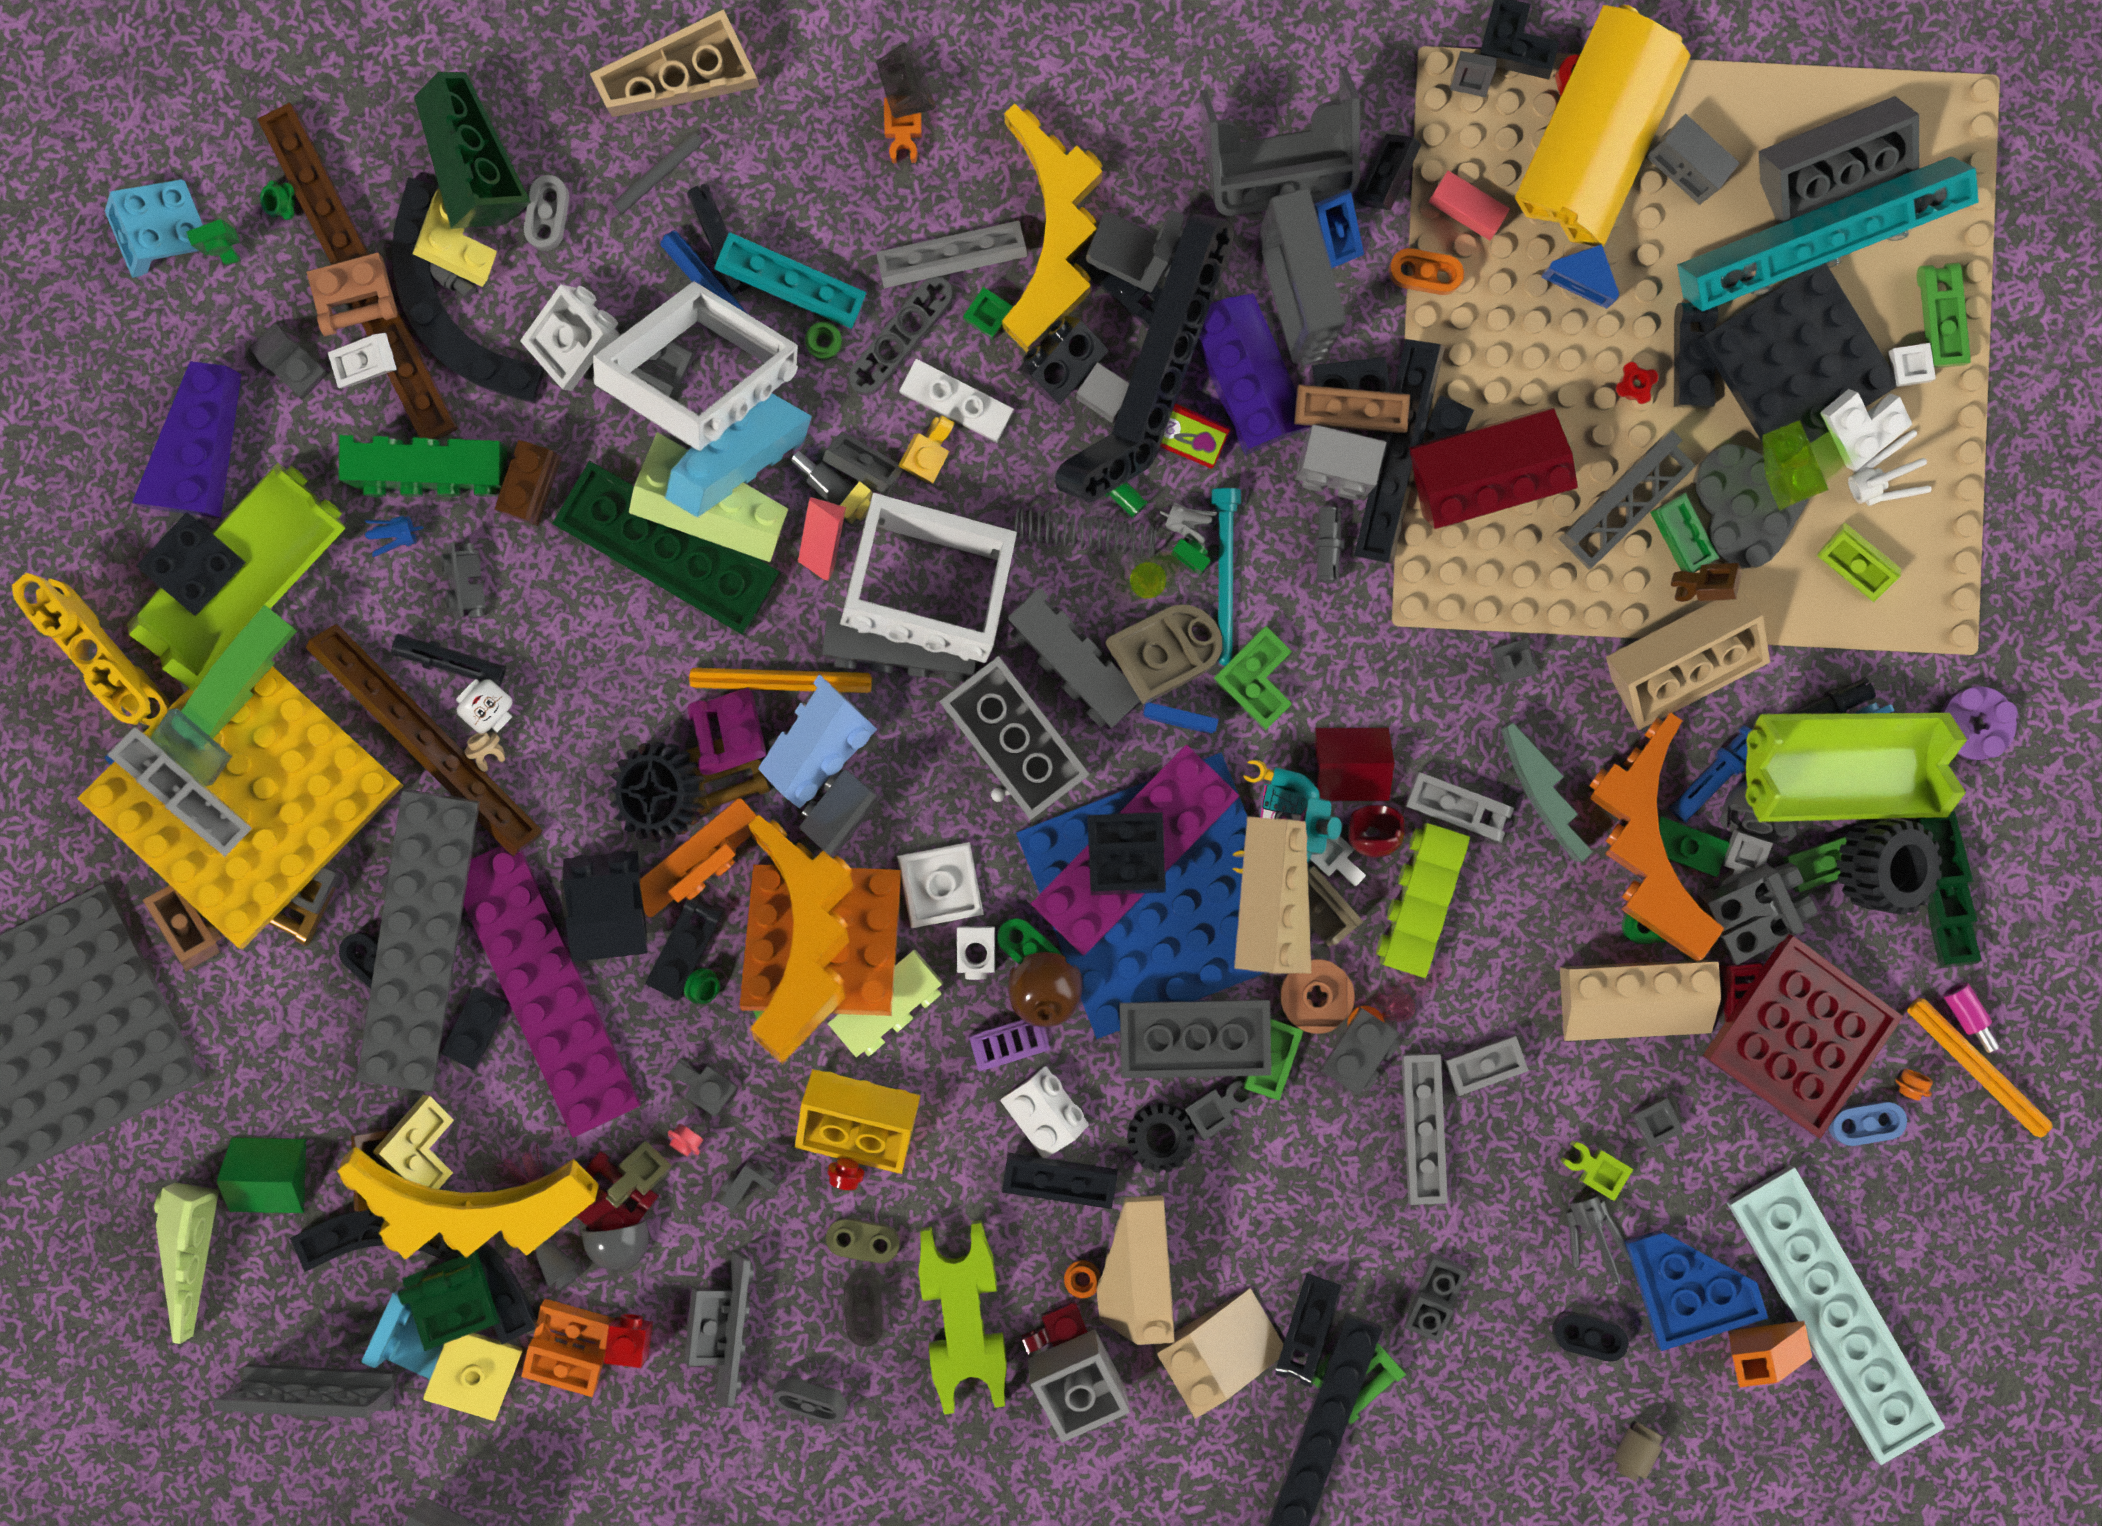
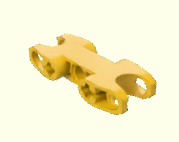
M25 573L12 584L13 597L27 618L38 631L53 638L84 674V682L89 690L118 720L132 725H137L141 722L151 726L170 707V703L162 691L140 667L131 663L99 626V620L68 584L54 579L47 581L40 576ZM32 582H36L40 586L36 590L37 603L34 604L29 603L24 597L26 586ZM55 588H60L63 591L64 595L57 591ZM95 642L97 653L93 659H90L88 650L91 644ZM150 697L155 698L160 704L159 714L152 719L147 717L151 713L150 701L148 699ZM122 707L129 711L132 714V716H127L126 714H124V712L122 711Z

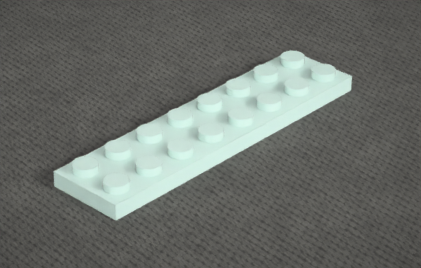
M1790 1165L1727 1201L1729 1208L1795 1322L1805 1321L1810 1348L1875 1461L1883 1465L1945 1429L1943 1422L1796 1168Z

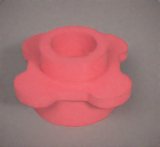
M680 1123L674 1132L668 1131V1136L673 1139L669 1145L686 1157L691 1152L697 1156L700 1154L698 1148L703 1139Z

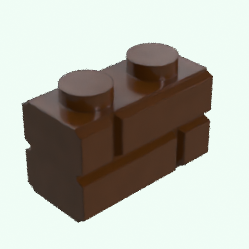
M518 440L514 451L516 457L510 462L494 510L503 515L538 526L562 457L552 450Z

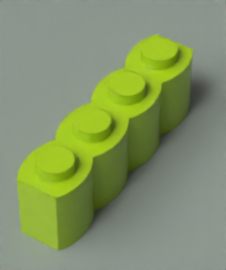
M1423 823L1421 829L1415 828L1409 844V849L1414 850L1410 864L1404 863L1398 878V884L1402 885L1403 888L1399 900L1393 898L1387 913V920H1391L1392 923L1388 935L1382 934L1377 944L1376 955L1381 956L1380 964L1426 979L1433 960L1436 944L1444 925L1447 909L1455 890L1459 871L1466 855L1470 836L1429 823Z

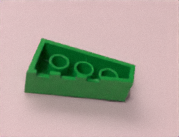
M339 435V480L363 491V495L367 497H386V490H400V495L405 497H422L423 490H437V495L442 497L460 496V490H474L475 496L494 497L497 496V490H501L507 474V446L500 441L448 439L447 446H440L439 440L413 437V439H410V445H404L402 440L389 439V436H373V443H361L355 440L353 435Z

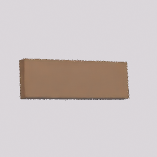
M1298 385L1294 424L1405 434L1408 426L1410 395Z

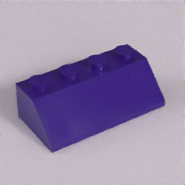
M1254 293L1225 298L1212 303L1196 346L1244 455L1251 454L1311 428V425L1294 424L1297 391Z

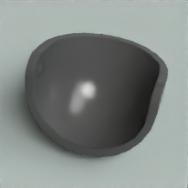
M647 1221L608 1231H589V1228H583L582 1238L586 1253L596 1265L607 1270L623 1271L632 1268L638 1264L647 1251L649 1243Z

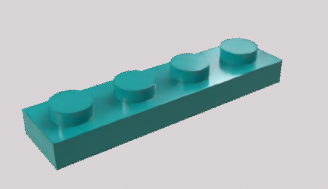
M729 232L714 268L719 272L850 329L853 328L867 293Z

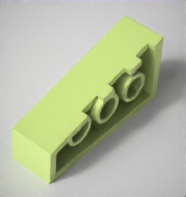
M657 432L634 485L629 513L771 562L788 508L743 482L733 489L731 495L698 518L665 499L671 470L688 450Z

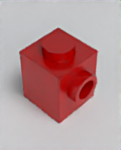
M622 1314L620 1317H616L608 1327L604 1364L642 1368L649 1358L653 1321L643 1320V1317L637 1314Z

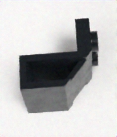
M615 851L611 854L577 855L573 858H564L563 890L568 917L565 918L572 962L648 954L647 926L640 885L638 851Z

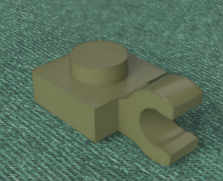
M644 1141L618 1166V1171L623 1177L607 1191L609 1195L606 1199L617 1209L635 1189L645 1195L671 1171L672 1165L647 1141Z

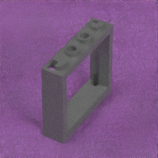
M1309 188L1271 198L1257 241L1292 364L1302 362L1303 367H1310L1314 363L1324 361L1323 356L1328 355L1347 321Z

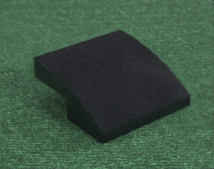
M1163 812L1087 815L1090 896L1166 892Z

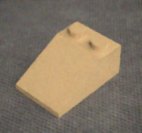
M1251 1288L1246 1289L1174 1332L1175 1343L1155 1344L1158 1357L1195 1419L1228 1400L1278 1361L1283 1347L1282 1340Z

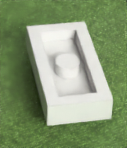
M386 333L374 334L328 352L338 388L350 387L397 370Z

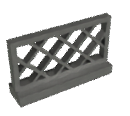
M247 1364L244 1366L243 1380L214 1400V1411L368 1418L375 1411H391L393 1409L395 1371Z

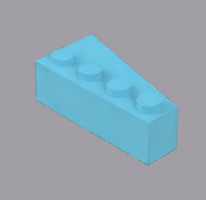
M772 393L767 400L760 401L750 409L741 421H736L729 426L718 440L711 441L700 451L691 446L671 470L665 499L698 518L731 495L733 489L743 482L747 484L756 477L757 472L767 465L773 466L782 459L783 454L791 449L796 450L805 440L812 416Z

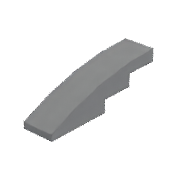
M134 727L108 754L110 758L137 779L136 781L159 799L168 810L223 856H226L252 829L223 801L137 727Z

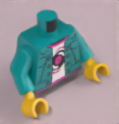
M1260 760L1248 761L1247 763L1255 764L1260 768V775L1257 778L1243 775L1247 781L1253 783L1263 781L1264 779L1271 781L1270 784H1264L1259 818L1306 822L1307 862L1310 861L1312 855L1323 854L1326 850L1327 839L1338 838L1342 829L1339 818L1330 816L1332 807L1330 801L1320 798L1319 790L1303 774L1277 767L1274 770L1267 769L1266 764ZM1236 851L1233 853V856L1243 857L1244 851ZM1232 868L1239 874L1243 873V868Z

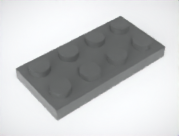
M1269 999L1119 1002L1121 1078L1271 1075Z

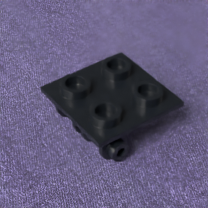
M186 512L136 567L194 616H197L246 562L209 531L211 528L201 519L196 520Z

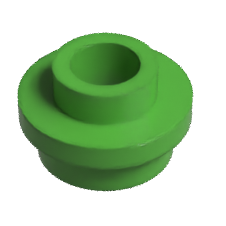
M819 322L808 329L805 335V345L809 353L815 358L829 359L839 352L842 345V337L839 330L833 324ZM819 336H829L830 344L827 347L818 346L817 339Z

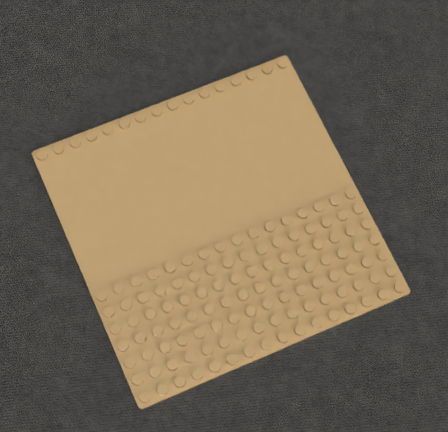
M1421 47L1417 54L1414 137L1422 145L1412 164L1409 248L1453 256L1461 262L1464 269L1462 283L1451 294L1437 295L1407 289L1404 344L1406 339L1437 343L1445 347L1428 419L1440 395L1474 409L1465 431L1552 406L1557 413L1573 453L1578 488L1434 529L1422 516L1414 476L1394 558L1392 623L1398 627L1641 639L1652 631L1658 630L1680 619L1685 614L1714 601H1698L1697 595L1685 602L1675 600L1677 587L1671 586L1673 573L1681 570L1650 512L1590 570L1558 538L1651 446L1671 430L1683 440L1677 447L1696 466L1651 511L1676 496L1686 493L1706 533L1711 514L1700 506L1699 501L1701 500L1696 493V482L1693 483L1697 466L1706 455L1726 444H1732L1752 449L1773 461L1716 367L1715 406L1711 408L1674 407V313L1678 303H1690L1683 298L1677 264L1778 225L1760 183L1758 151L1896 96L1919 114V169L1950 156L1975 167L1979 202L1829 261L1826 264L1889 366L1888 351L1891 349L1926 344L1921 289L1917 284V270L1919 266L1933 265L1935 268H1943L1948 263H1959L1961 265L1971 363L1964 366L1934 368L1936 379L1932 382L1896 387L1865 407L1868 412L1891 393L1901 398L1913 424L1884 449L1911 430L1917 432V435L1907 444L1872 469L1880 468L1884 473H1887L1921 458L1927 460L1926 465L1889 480L1888 489L1883 490V493L1922 486H1930L1932 490L1929 493L1881 501L1871 506H1868L1866 502L1859 504L1854 499L1848 485V478L1854 475L1853 470L1846 467L1830 432H1827L1791 457L1778 463V465L1814 484L1816 488L1780 551L1773 559L1757 568L1741 569L1742 575L1739 588L1762 613L1768 645L1956 655L1975 654L1978 651L1999 78L1993 74L1689 59L1646 155L1669 128L1672 129L1676 122L1686 113L1740 163L1722 187L1701 205H1698L1645 155L1603 247L1619 291L1617 300L1608 309H1605L1541 278L1544 270L1552 261L1596 246L1570 242L1558 222L1526 217L1514 198L1561 98L1555 80L1556 71L1565 58L1576 54L1557 53L1549 80L1496 67L1486 97L1450 90L1451 79L1460 51L1480 54L1481 49ZM1448 170L1510 208L1496 234L1490 241L1428 203ZM1408 265L1407 276L1413 274V270ZM1437 273V278L1439 281H1449V276L1447 273ZM1756 273L1751 274L1748 280H1751ZM1798 274L1718 305V319L1715 328ZM1943 282L1937 283L1938 291H1947ZM1691 322V332H1699V322ZM1629 362H1635L1639 368L1645 370L1654 369L1658 374V381L1653 384L1650 391L1651 400L1646 404H1638L1636 400L1620 397L1616 393V385L1624 375L1622 369ZM1635 380L1634 385L1640 386V381ZM1425 432L1422 444L1432 439L1433 435ZM1668 454L1659 463V476L1673 477L1683 467ZM1640 482L1633 489V502H1648L1652 498V482ZM1659 482V490H1660L1667 482ZM1626 497L1620 502H1626ZM1614 507L1607 514V528H1622L1626 524V508ZM1633 508V516H1634L1641 508ZM1600 522L1594 528H1600ZM1843 523L1848 524L1901 568V577L1875 602L1871 601L1817 556V553ZM1588 533L1578 543L1590 557L1600 549V533ZM1607 533V541H1608L1615 533ZM1717 559V560L1713 561V562L1710 563V564H1723V563H1722L1719 559Z

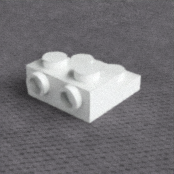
M560 284L520 341L562 390L572 391L593 363V356L621 335L615 329L618 325L617 320L609 313L598 310L593 305L597 299L589 290L582 286L574 288Z

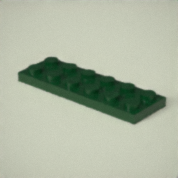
M589 460L552 524L745 636L780 577L781 572L754 556L630 514L629 508L634 486Z

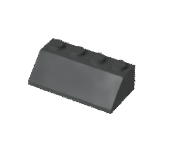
M1894 96L1758 151L1760 183L1777 224L1919 169V114Z

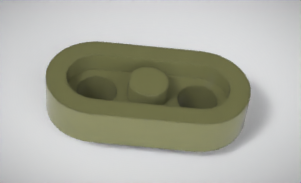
M841 1218L834 1221L826 1233V1243L829 1250L833 1254L845 1258L874 1263H887L897 1255L900 1247L898 1233L895 1229L885 1224ZM842 1232L848 1233L851 1237V1242L849 1244H841L838 1241V1234ZM877 1239H883L887 1242L888 1248L884 1251H879L875 1248L874 1242Z

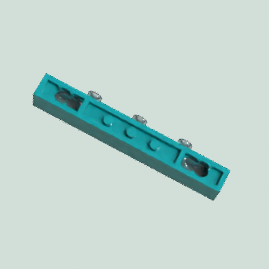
M1950 156L1679 263L1677 267L1683 298L1701 311H1705L1748 293L1753 295L1766 294L1773 289L1774 283L1824 263L1829 268L1840 264L1842 256L1882 240L1898 241L1905 239L1909 236L1910 229L1978 203L1976 168Z

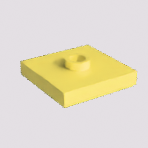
M472 1333L444 1344L425 1390L423 1400L495 1421L522 1354V1348L509 1343L501 1344L500 1340L477 1333Z

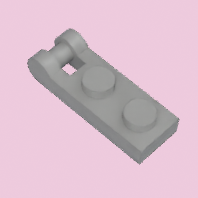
M1417 772L1404 806L1502 843L1505 832L1502 831L1507 818L1511 819L1514 810L1511 806L1421 772ZM1484 810L1493 813L1489 825L1480 823Z

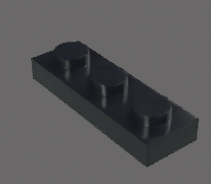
M1008 1152L1002 1193L1112 1209L1118 1169Z

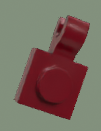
M1073 1301L1042 1314L1041 1318L1044 1326L1021 1336L1028 1354L1044 1347L1049 1342H1052L1053 1347H1056L1088 1331L1077 1304Z

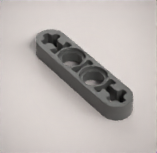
M942 277L926 279L856 361L849 372V381L856 393L864 396L875 394L948 309L953 299V292L947 280ZM941 286L944 288L942 293L945 299L942 302L938 299L932 302L929 310L934 312V314L929 317L927 312L915 303L920 300L925 305L930 298L928 289L932 287L936 290ZM916 313L923 318V326L920 330L909 332L904 329L902 325L903 319L908 314ZM893 341L899 345L900 353L895 359L885 360L879 355V348L884 342ZM874 356L875 360L887 369L882 373L878 367L872 374L874 384L870 386L865 383L861 387L858 385L860 379L857 374L859 371L867 373L873 367V362L868 359Z

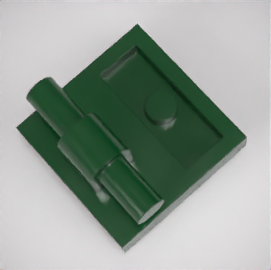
M474 1251L468 1257L463 1255L402 1278L405 1289L398 1291V1298L402 1305L410 1304L424 1351L500 1323L477 1251Z

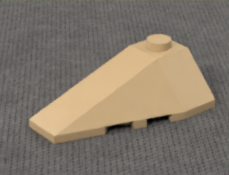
M1163 1195L1125 1197L1115 1228L1114 1240L1110 1252L1108 1251L1105 1268L1097 1285L1100 1321L1137 1345L1175 1343Z

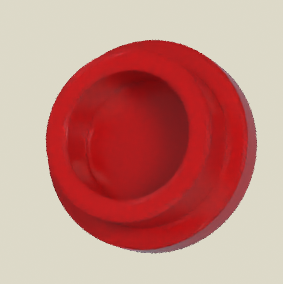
M841 1158L837 1162L830 1163L827 1174L830 1176L829 1183L841 1190L857 1189L858 1184L863 1181L865 1175L864 1170L859 1167V1164L848 1158Z

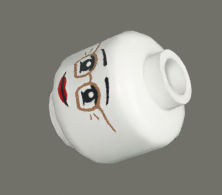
M475 679L456 699L459 703L457 714L479 734H483L491 728L498 732L512 718L507 712L513 703L511 697L490 679H485L481 682Z

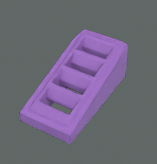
M1022 1019L969 1034L978 1071L994 1068L1050 1050L1045 1028L1033 1026L1038 1044L1033 1047L1030 1046L1025 1028L1031 1024ZM1018 1029L1023 1049L1016 1051L1011 1031ZM1004 1034L1009 1052L1005 1055H1002L997 1035ZM987 1038L990 1040L994 1058L987 1059L982 1041Z

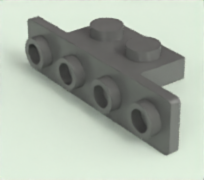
M732 1251L728 1288L692 1287L684 1362L688 1366L719 1365L716 1399L725 1408H734L735 1397L739 1396L741 1391V1377L738 1371L740 1359L745 1354V1339L742 1336L744 1322L749 1318L750 1307L747 1300L748 1285L752 1283L754 1277L751 1259L739 1251Z

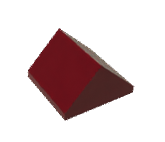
M1315 728V787L1319 790L1320 798L1328 801L1390 800L1395 762L1389 728Z

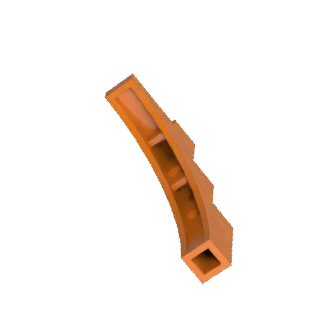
M1670 712L1663 721L1657 717L1644 734L1650 740L1643 750L1635 747L1623 763L1628 768L1627 771L1617 764H1614L1608 772L1601 768L1589 785L1595 790L1590 799L1626 824L1623 827L1618 823L1609 834L1605 842L1611 846L1605 854L1642 879L1640 883L1634 879L1621 897L1626 900V903L1621 910L1697 962L1705 957L1725 928L1705 913L1682 886L1667 858L1660 835L1657 811L1660 771L1668 746L1683 720Z

